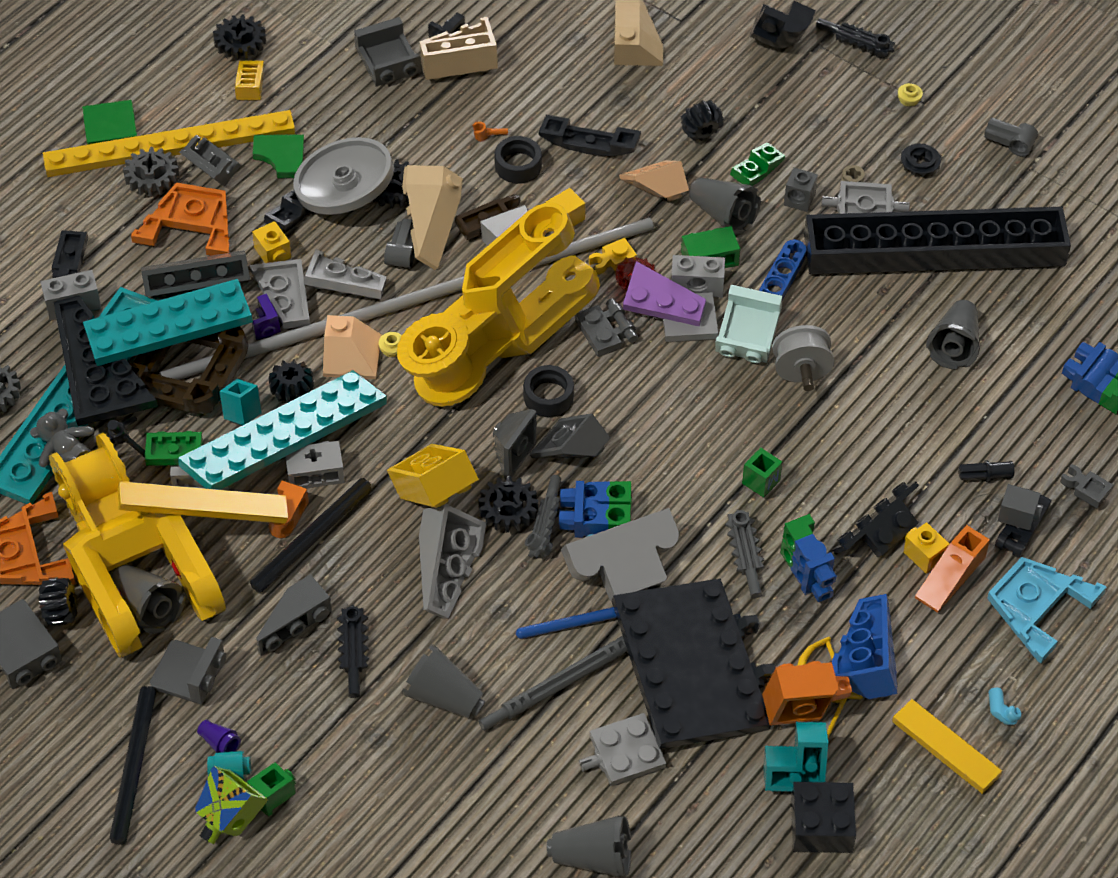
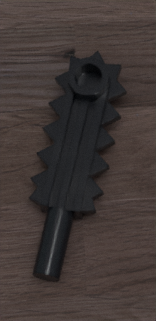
M818 18L816 22V27L836 34V40H841V43L847 42L850 46L855 45L859 49H866L867 53L874 52L878 58H886L889 56V53L894 52L895 42L890 41V37L886 34L876 35L872 31L863 30V27L857 28L854 24L849 25L843 22L841 25L822 18Z
M352 604L346 609L341 608L342 615L337 618V621L342 623L337 628V631L343 634L337 638V641L343 644L337 650L343 654L338 658V662L341 663L339 669H344L345 673H348V696L350 698L360 697V672L368 668L366 662L369 661V657L364 655V653L369 650V647L364 645V643L369 640V637L363 633L369 630V627L363 624L368 620V617L363 614L364 608H358Z

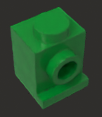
M276 762L247 781L251 787L268 799L261 809L268 817L273 814V809L296 794L295 777L288 769L283 770Z

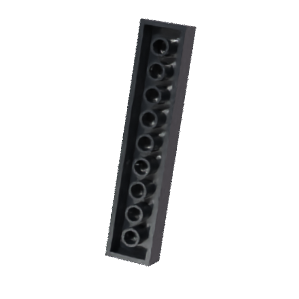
M1063 206L806 215L804 229L809 274L1066 266L1071 248Z

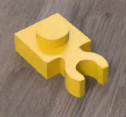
M623 238L603 246L602 254H591L588 263L589 265L599 263L595 266V271L598 275L604 273L607 267L610 266L616 271L637 261V254L627 240Z

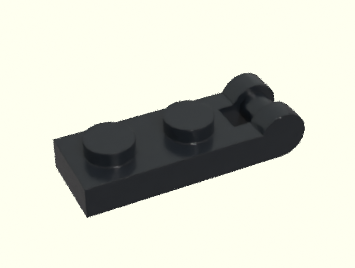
M1040 494L1038 504L1043 505L1039 521L1033 520L1030 530L1006 524L997 537L994 547L1001 550L1005 548L1012 551V555L1021 558L1048 511L1052 499Z

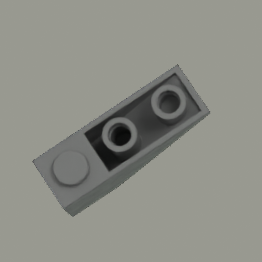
M311 574L287 588L258 634L256 640L260 656L268 651L276 650L281 643L291 637L300 635L307 627L315 622L323 621L332 613L330 596Z

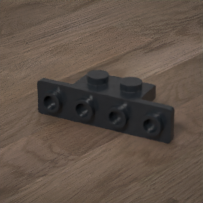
M916 481L909 484L902 482L891 491L893 496L878 502L873 507L875 512L860 518L855 523L857 528L852 532L849 530L837 539L839 544L832 551L835 554L846 551L862 537L876 557L883 556L919 523L903 503V500L919 484Z

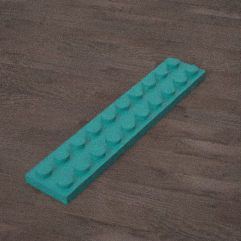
M120 287L99 317L156 302L157 300ZM65 365L0 455V494L24 504H33L54 474L50 463L46 467L39 465V458L48 442L42 438H33L30 430L36 427L40 417L48 412H58L63 408L69 414L66 419L68 428L80 427L75 419Z

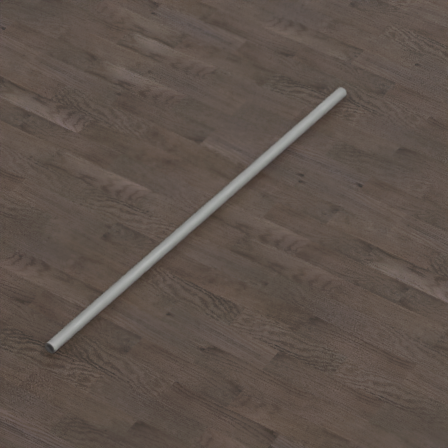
M646 218L573 241L567 249L557 255L546 257L537 266L610 244L623 238L651 231L654 229L651 218ZM464 276L339 316H351L363 322L462 290ZM327 319L248 344V352L244 359L325 334ZM213 355L161 371L160 375L180 380L202 373Z

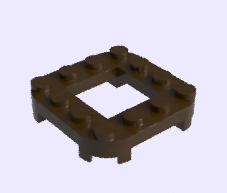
M240 326L186 341L217 349L200 379L194 378L191 383L155 374L171 346L132 356L128 361L135 374L145 384L146 389L154 396L157 404L187 412L208 414L213 411L214 406L221 400L220 391L232 382L247 355L249 345L245 333Z

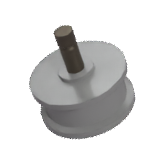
M812 325L795 326L781 332L773 341V353L777 358L775 362L777 374L787 381L802 382L804 391H812L814 389L813 381L828 374L834 366V356L830 350V335L820 327Z

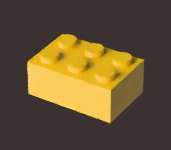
M430 444L387 469L400 499L434 508L446 504L449 501L448 498L455 493L461 494L468 491L472 487L471 484L479 480L465 450L437 444Z

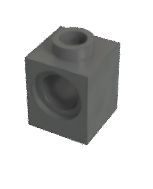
M794 167L786 184L784 206L808 212L816 194L818 174Z

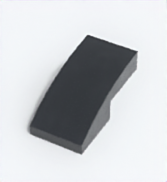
M292 190L282 196L280 206L264 215L263 223L270 224L275 221L282 232L286 233L298 224L310 210L300 203L295 190Z

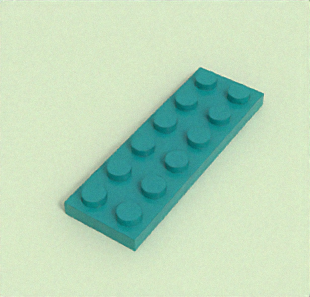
M235 279L87 320L83 324L96 365L100 366L253 323V319L239 280Z

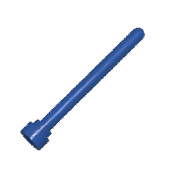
M611 607L521 627L516 630V636L519 639H524L617 617L614 608Z

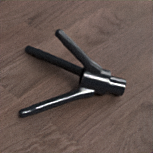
M133 416L122 423L116 420L109 421L107 426L110 442L113 444H123L126 442L145 458V450L129 437V433L125 429V427L136 422L137 417Z

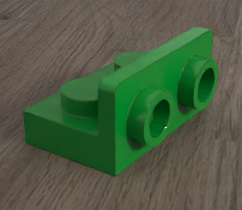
M160 431L157 433H147L146 466L179 465V457L204 445L202 432Z

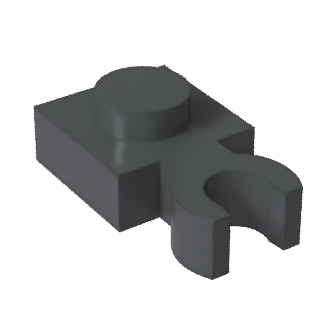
M1073 464L1069 466L1068 473L1074 477H1069L1063 473L1060 480L1061 484L1066 487H1075L1074 495L1095 508L1102 504L1113 489V484L1091 471L1085 476L1082 474L1081 469Z

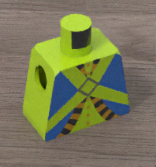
M213 766L195 807L196 813L207 821L200 833V837L209 843L215 844L221 833L233 836L241 835L268 799L231 770Z

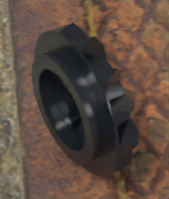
M917 143L907 146L902 151L900 163L903 164L904 171H911L912 176L919 173L924 177L927 173L933 175L935 170H939L941 156L934 147ZM924 156L925 161L921 162V164H918L917 161L922 159Z

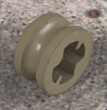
M849 165L843 169L841 181L864 182L865 172L857 165Z

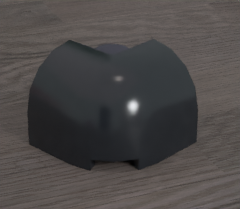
M794 0L786 13L763 4L755 18L749 37L771 47L781 49L791 47L800 41L812 22L816 10Z

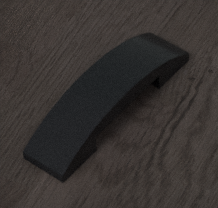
M552 115L545 116L538 132L540 137L555 145L596 156H620L633 153L641 137V131L617 127L615 133L570 126L569 118Z

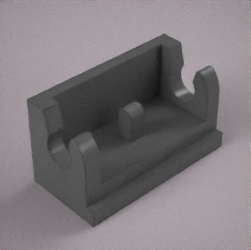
M195 135L186 147L179 152L224 187L241 166V164L205 137L201 139L198 135Z

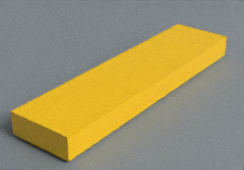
M913 699L893 716L892 722L981 794L1001 776L1002 770Z

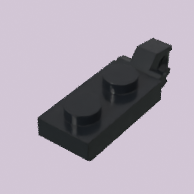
M61 230L52 264L53 278L80 272L88 242L87 232Z

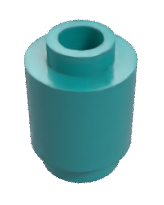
M244 751L215 753V756H208L207 758L208 776L213 766L231 770L244 781L246 780V775L251 774L250 757H245Z

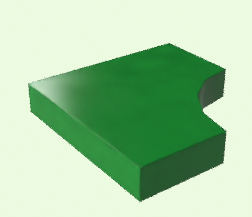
M254 135L253 160H260L270 164L275 169L277 178H294L304 160V135Z

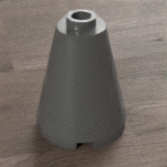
M702 177L690 185V199L721 226H732L736 235L744 233L746 230L743 228L748 223L752 225L759 213L761 197L757 196L759 190L751 185Z
M968 300L956 301L929 333L926 348L929 349L930 357L934 362L945 368L957 369L958 366L966 365V367H969L976 361L980 350L978 310L972 302Z
M127 564L116 568L112 572L111 578L128 605L136 623L145 632L152 634L166 630L163 626L170 621L174 623L179 618L184 609L186 598L185 594L182 593V587L178 583Z
M430 645L429 649L433 652L430 656L422 655L406 681L411 685L409 690L403 688L402 694L469 718L472 714L477 716L486 702L482 700L484 693L437 646Z
M615 816L555 832L552 835V839L547 840V855L552 857L553 862L556 864L618 877L628 876L631 865V850H628L627 840H631L627 817Z

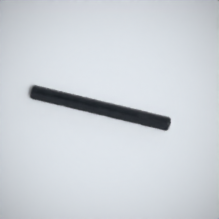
M360 478L250 580L252 589L257 593H261L371 491L370 482L365 478Z
M142 686L139 691L110 832L112 844L124 845L127 841L156 697L155 688L152 686Z

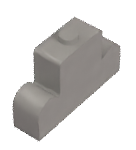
M670 508L568 543L561 551L570 574L576 580H589L599 571L609 600L612 602L613 595L649 590L666 581L667 576L658 553H664L672 548L678 541L679 533Z

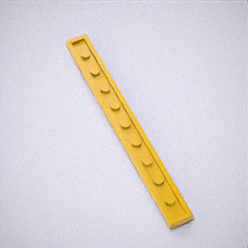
M287 110L43 152V159L48 178L123 165L125 160H132V153L139 155L140 149L149 152L150 147H153L154 152L162 148L164 154L171 152L172 156L180 155L179 152L186 147L195 135H198L201 139L205 137L212 144L221 148L253 142L254 135H296L291 111Z

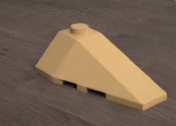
M616 0L614 65L663 66V44L643 0Z
M407 165L404 167L402 188L404 195H408L410 205L406 208L407 215L412 216L414 229L411 230L415 258L436 270L439 267L461 199L463 178L444 166Z

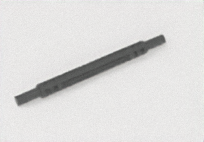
M623 636L501 705L502 708L479 720L480 727L485 731L506 718H514L535 704L627 653Z

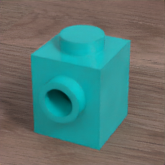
M236 379L220 391L224 419L244 425L262 413L258 385Z

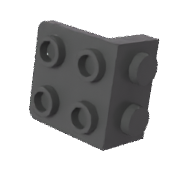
M211 637L205 649L179 640H172L150 680V685L157 691L202 705L207 693L213 688L219 670L222 669L226 661L222 640Z

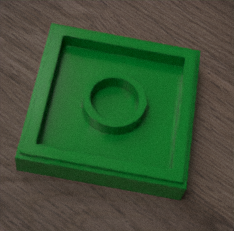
M132 100L82 106L87 145L137 136Z

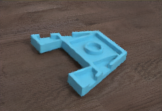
M1021 557L989 591L987 599L1035 659L1042 663L1056 648L1058 641L1036 627L1037 623L1065 593L1091 609L1105 593L1106 586L1100 583L1093 585L1084 582L1080 576L1073 574L1070 577L1055 572L1056 568Z

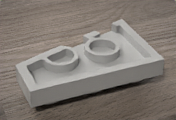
M301 259L249 265L252 276L262 293H267L284 329L310 325Z

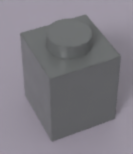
M1008 484L1001 504L998 521L1030 530L1033 520L1039 521L1043 505L1038 504L1041 493Z

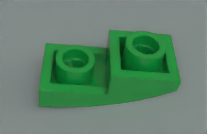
M767 142L751 150L749 159L732 167L730 175L741 184L754 186L777 168L785 159V155Z

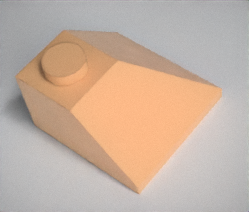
M664 160L619 175L620 180L657 197L667 198V201L681 198V193L689 191L681 161Z
M327 315L324 335L323 377H340L354 370L364 379L376 380L380 355L379 339L382 335L355 317Z

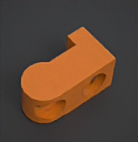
M282 480L277 491L278 495L286 496L288 519L286 524L268 522L270 533L276 538H285L293 532L309 503L306 488Z

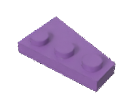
M636 261L623 302V309L700 326L706 306V299Z

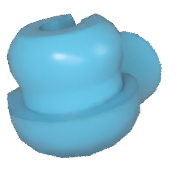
M991 688L988 691L991 714L1005 725L1016 724L1021 718L1020 709L1014 706L1008 707L1004 704L1003 690L1001 688Z

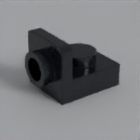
M457 12L451 19L446 20L443 26L431 21L428 24L429 38L444 32H448L450 35L460 31V26L465 25V16Z

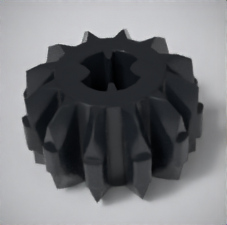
M702 100L699 104H693L691 108L685 109L686 113L681 115L682 121L680 123L682 124V129L693 141L698 139L703 141L706 137L711 138V135L718 133L719 128L724 125L723 113L712 100L707 102Z
M295 359L291 363H286L283 360L281 366L274 365L273 372L269 373L270 392L272 395H276L278 402L286 399L288 403L313 390V372L311 368H307L304 361L297 364Z
M56 577L43 581L39 587L40 596L38 600L45 622L48 625L55 626L74 622L78 614V603L75 587L70 579Z

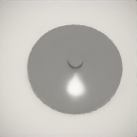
M362 137L338 140L321 147L303 161L294 177V190L300 203L312 212L319 214L349 212L368 204L386 189L394 173V164L388 149L376 140Z

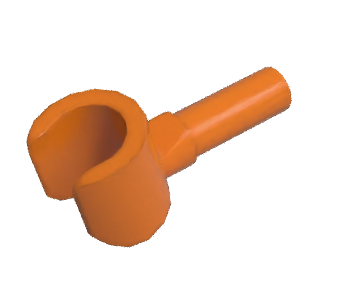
M481 121L473 124L475 139L481 142L485 141L488 136L508 134V128H486L485 123Z

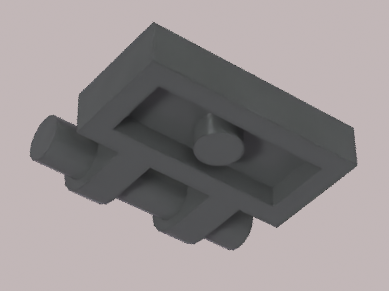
M614 298L607 300L606 306L609 310L605 312L602 311L599 305H596L575 315L576 323L597 357L621 349V339L627 338L630 343L638 339L634 324L627 320L625 310L621 304H617ZM616 321L619 327L613 329L610 323Z

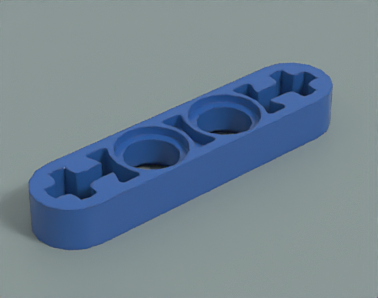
M789 240L784 244L759 291L780 295L783 301L805 261L806 245L800 240ZM797 251L793 256V260L790 259V253ZM781 267H787L791 270V272L788 274H782L778 271V269ZM771 285H777L781 288V290L778 292H772L768 289V287Z

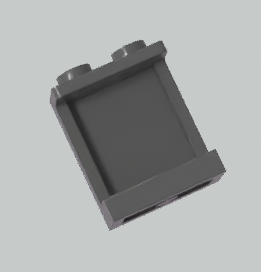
M400 17L354 30L355 48L376 87L422 73L421 57L419 53L414 54L408 43Z
M24 599L0 611V669L6 675L12 689L29 683L32 678L44 671L53 669L62 661L58 644Z

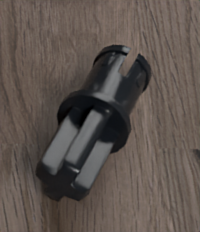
M984 460V463L961 464L958 468V475L961 480L985 479L986 482H989L990 479L1013 478L1015 473L1013 461L989 462Z

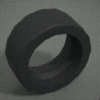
M511 136L503 139L494 151L496 173L503 180L514 184L526 183L535 179L542 169L540 146L531 138L524 136ZM521 153L528 155L533 160L523 166H514L506 163L503 159L509 155Z
M553 365L539 366L531 370L525 377L523 384L525 405L528 409L535 410L537 415L543 417H554L563 414L571 407L574 399L572 376L561 367ZM543 383H555L564 389V393L556 399L548 400L536 396L533 393V389Z

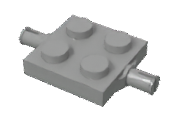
M841 181L838 197L822 196V207H837L839 214L909 211V202L894 201L891 194L892 184Z
M645 713L591 730L589 736L595 748V755L579 759L582 772L599 766L606 774L610 786L666 767L665 759L658 747L654 731L650 727Z

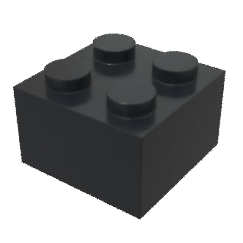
M793 782L791 795L793 852L853 853L856 840L854 784L841 782Z

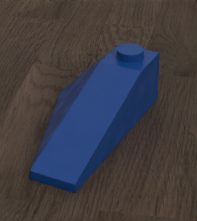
M887 594L859 599L850 618V628L847 635H843L841 638L842 646L839 653H835L832 659L835 676L848 677L852 692L867 699L897 694V672Z

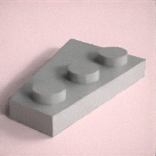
M315 250L305 274L304 285L313 286L317 289L335 290L343 294L361 295L369 299H381L386 286V276L360 266L351 268L344 265V260L337 257L333 260L323 257L324 252Z

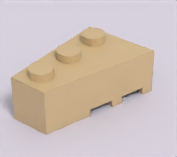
M487 17L481 18V23L469 27L467 24L460 26V31L450 35L448 32H444L420 41L421 66L426 80L498 69L497 44Z

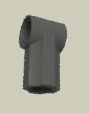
M992 117L984 134V138L1007 145L1013 154L1020 157L1029 154L1038 137L1037 129L1030 124L1022 123L1019 126H1015Z
M403 218L402 221L397 222L392 241L386 245L384 254L385 265L411 269L414 260V248L411 237V230L414 227L411 219Z

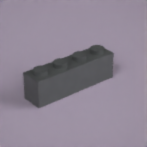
M244 250L141 267L146 297L209 287L235 279L239 281L250 280Z

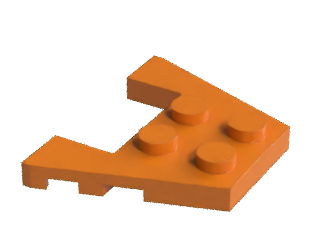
M176 183L158 203V208L153 214L146 216L143 220L144 224L139 230L135 229L131 234L132 243L155 246L162 226L208 233L210 237L205 248L206 255L213 256L230 253L226 191Z
M52 492L43 495V499L33 505L28 503L21 507L22 511L10 518L5 516L0 519V584L41 585L43 581L56 577L69 578L73 585L76 584L68 558L42 565L39 563L30 525L59 518Z

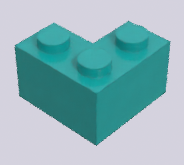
M796 722L795 746H765L763 768L765 791H792L793 782L826 781L828 754L826 722Z

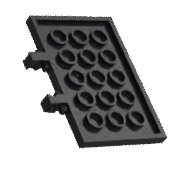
M721 578L613 595V608L659 749L770 730L771 725L769 724L760 688L764 687V683L769 682L776 667L774 663L761 664L756 667L755 662L750 663L743 639L745 635L757 633L760 628V622L757 615L743 617L740 614L733 615Z

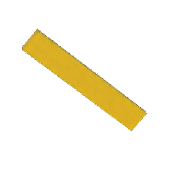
M119 482L118 485L119 510L285 524L288 519L285 495Z

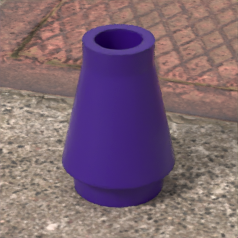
M209 720L201 722L197 729V734L216 753L235 752L240 747L241 739L235 730L212 723Z

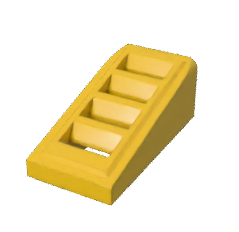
M239 61L235 82L236 100H261L264 61Z

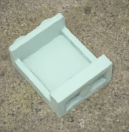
M731 285L720 333L715 341L716 352L725 357H742L752 363H767L782 309V296Z

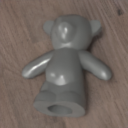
M64 408L58 412H48L40 417L36 427L30 430L33 438H42L48 442L39 458V465L41 467L49 465V455L56 452L61 456L64 463L91 452L89 448L81 444L76 438L90 437L95 432L93 427L80 426L68 428L66 419L69 414Z

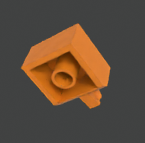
M812 661L806 665L795 666L790 663L782 664L775 668L762 694L769 724L781 725L820 721L830 703L849 698L852 688L848 677L835 676L832 662L821 663L820 661Z

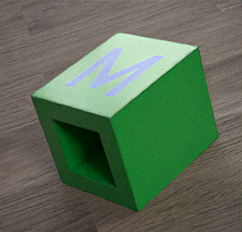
M760 448L744 464L742 484L764 498L780 482L783 462L763 448Z

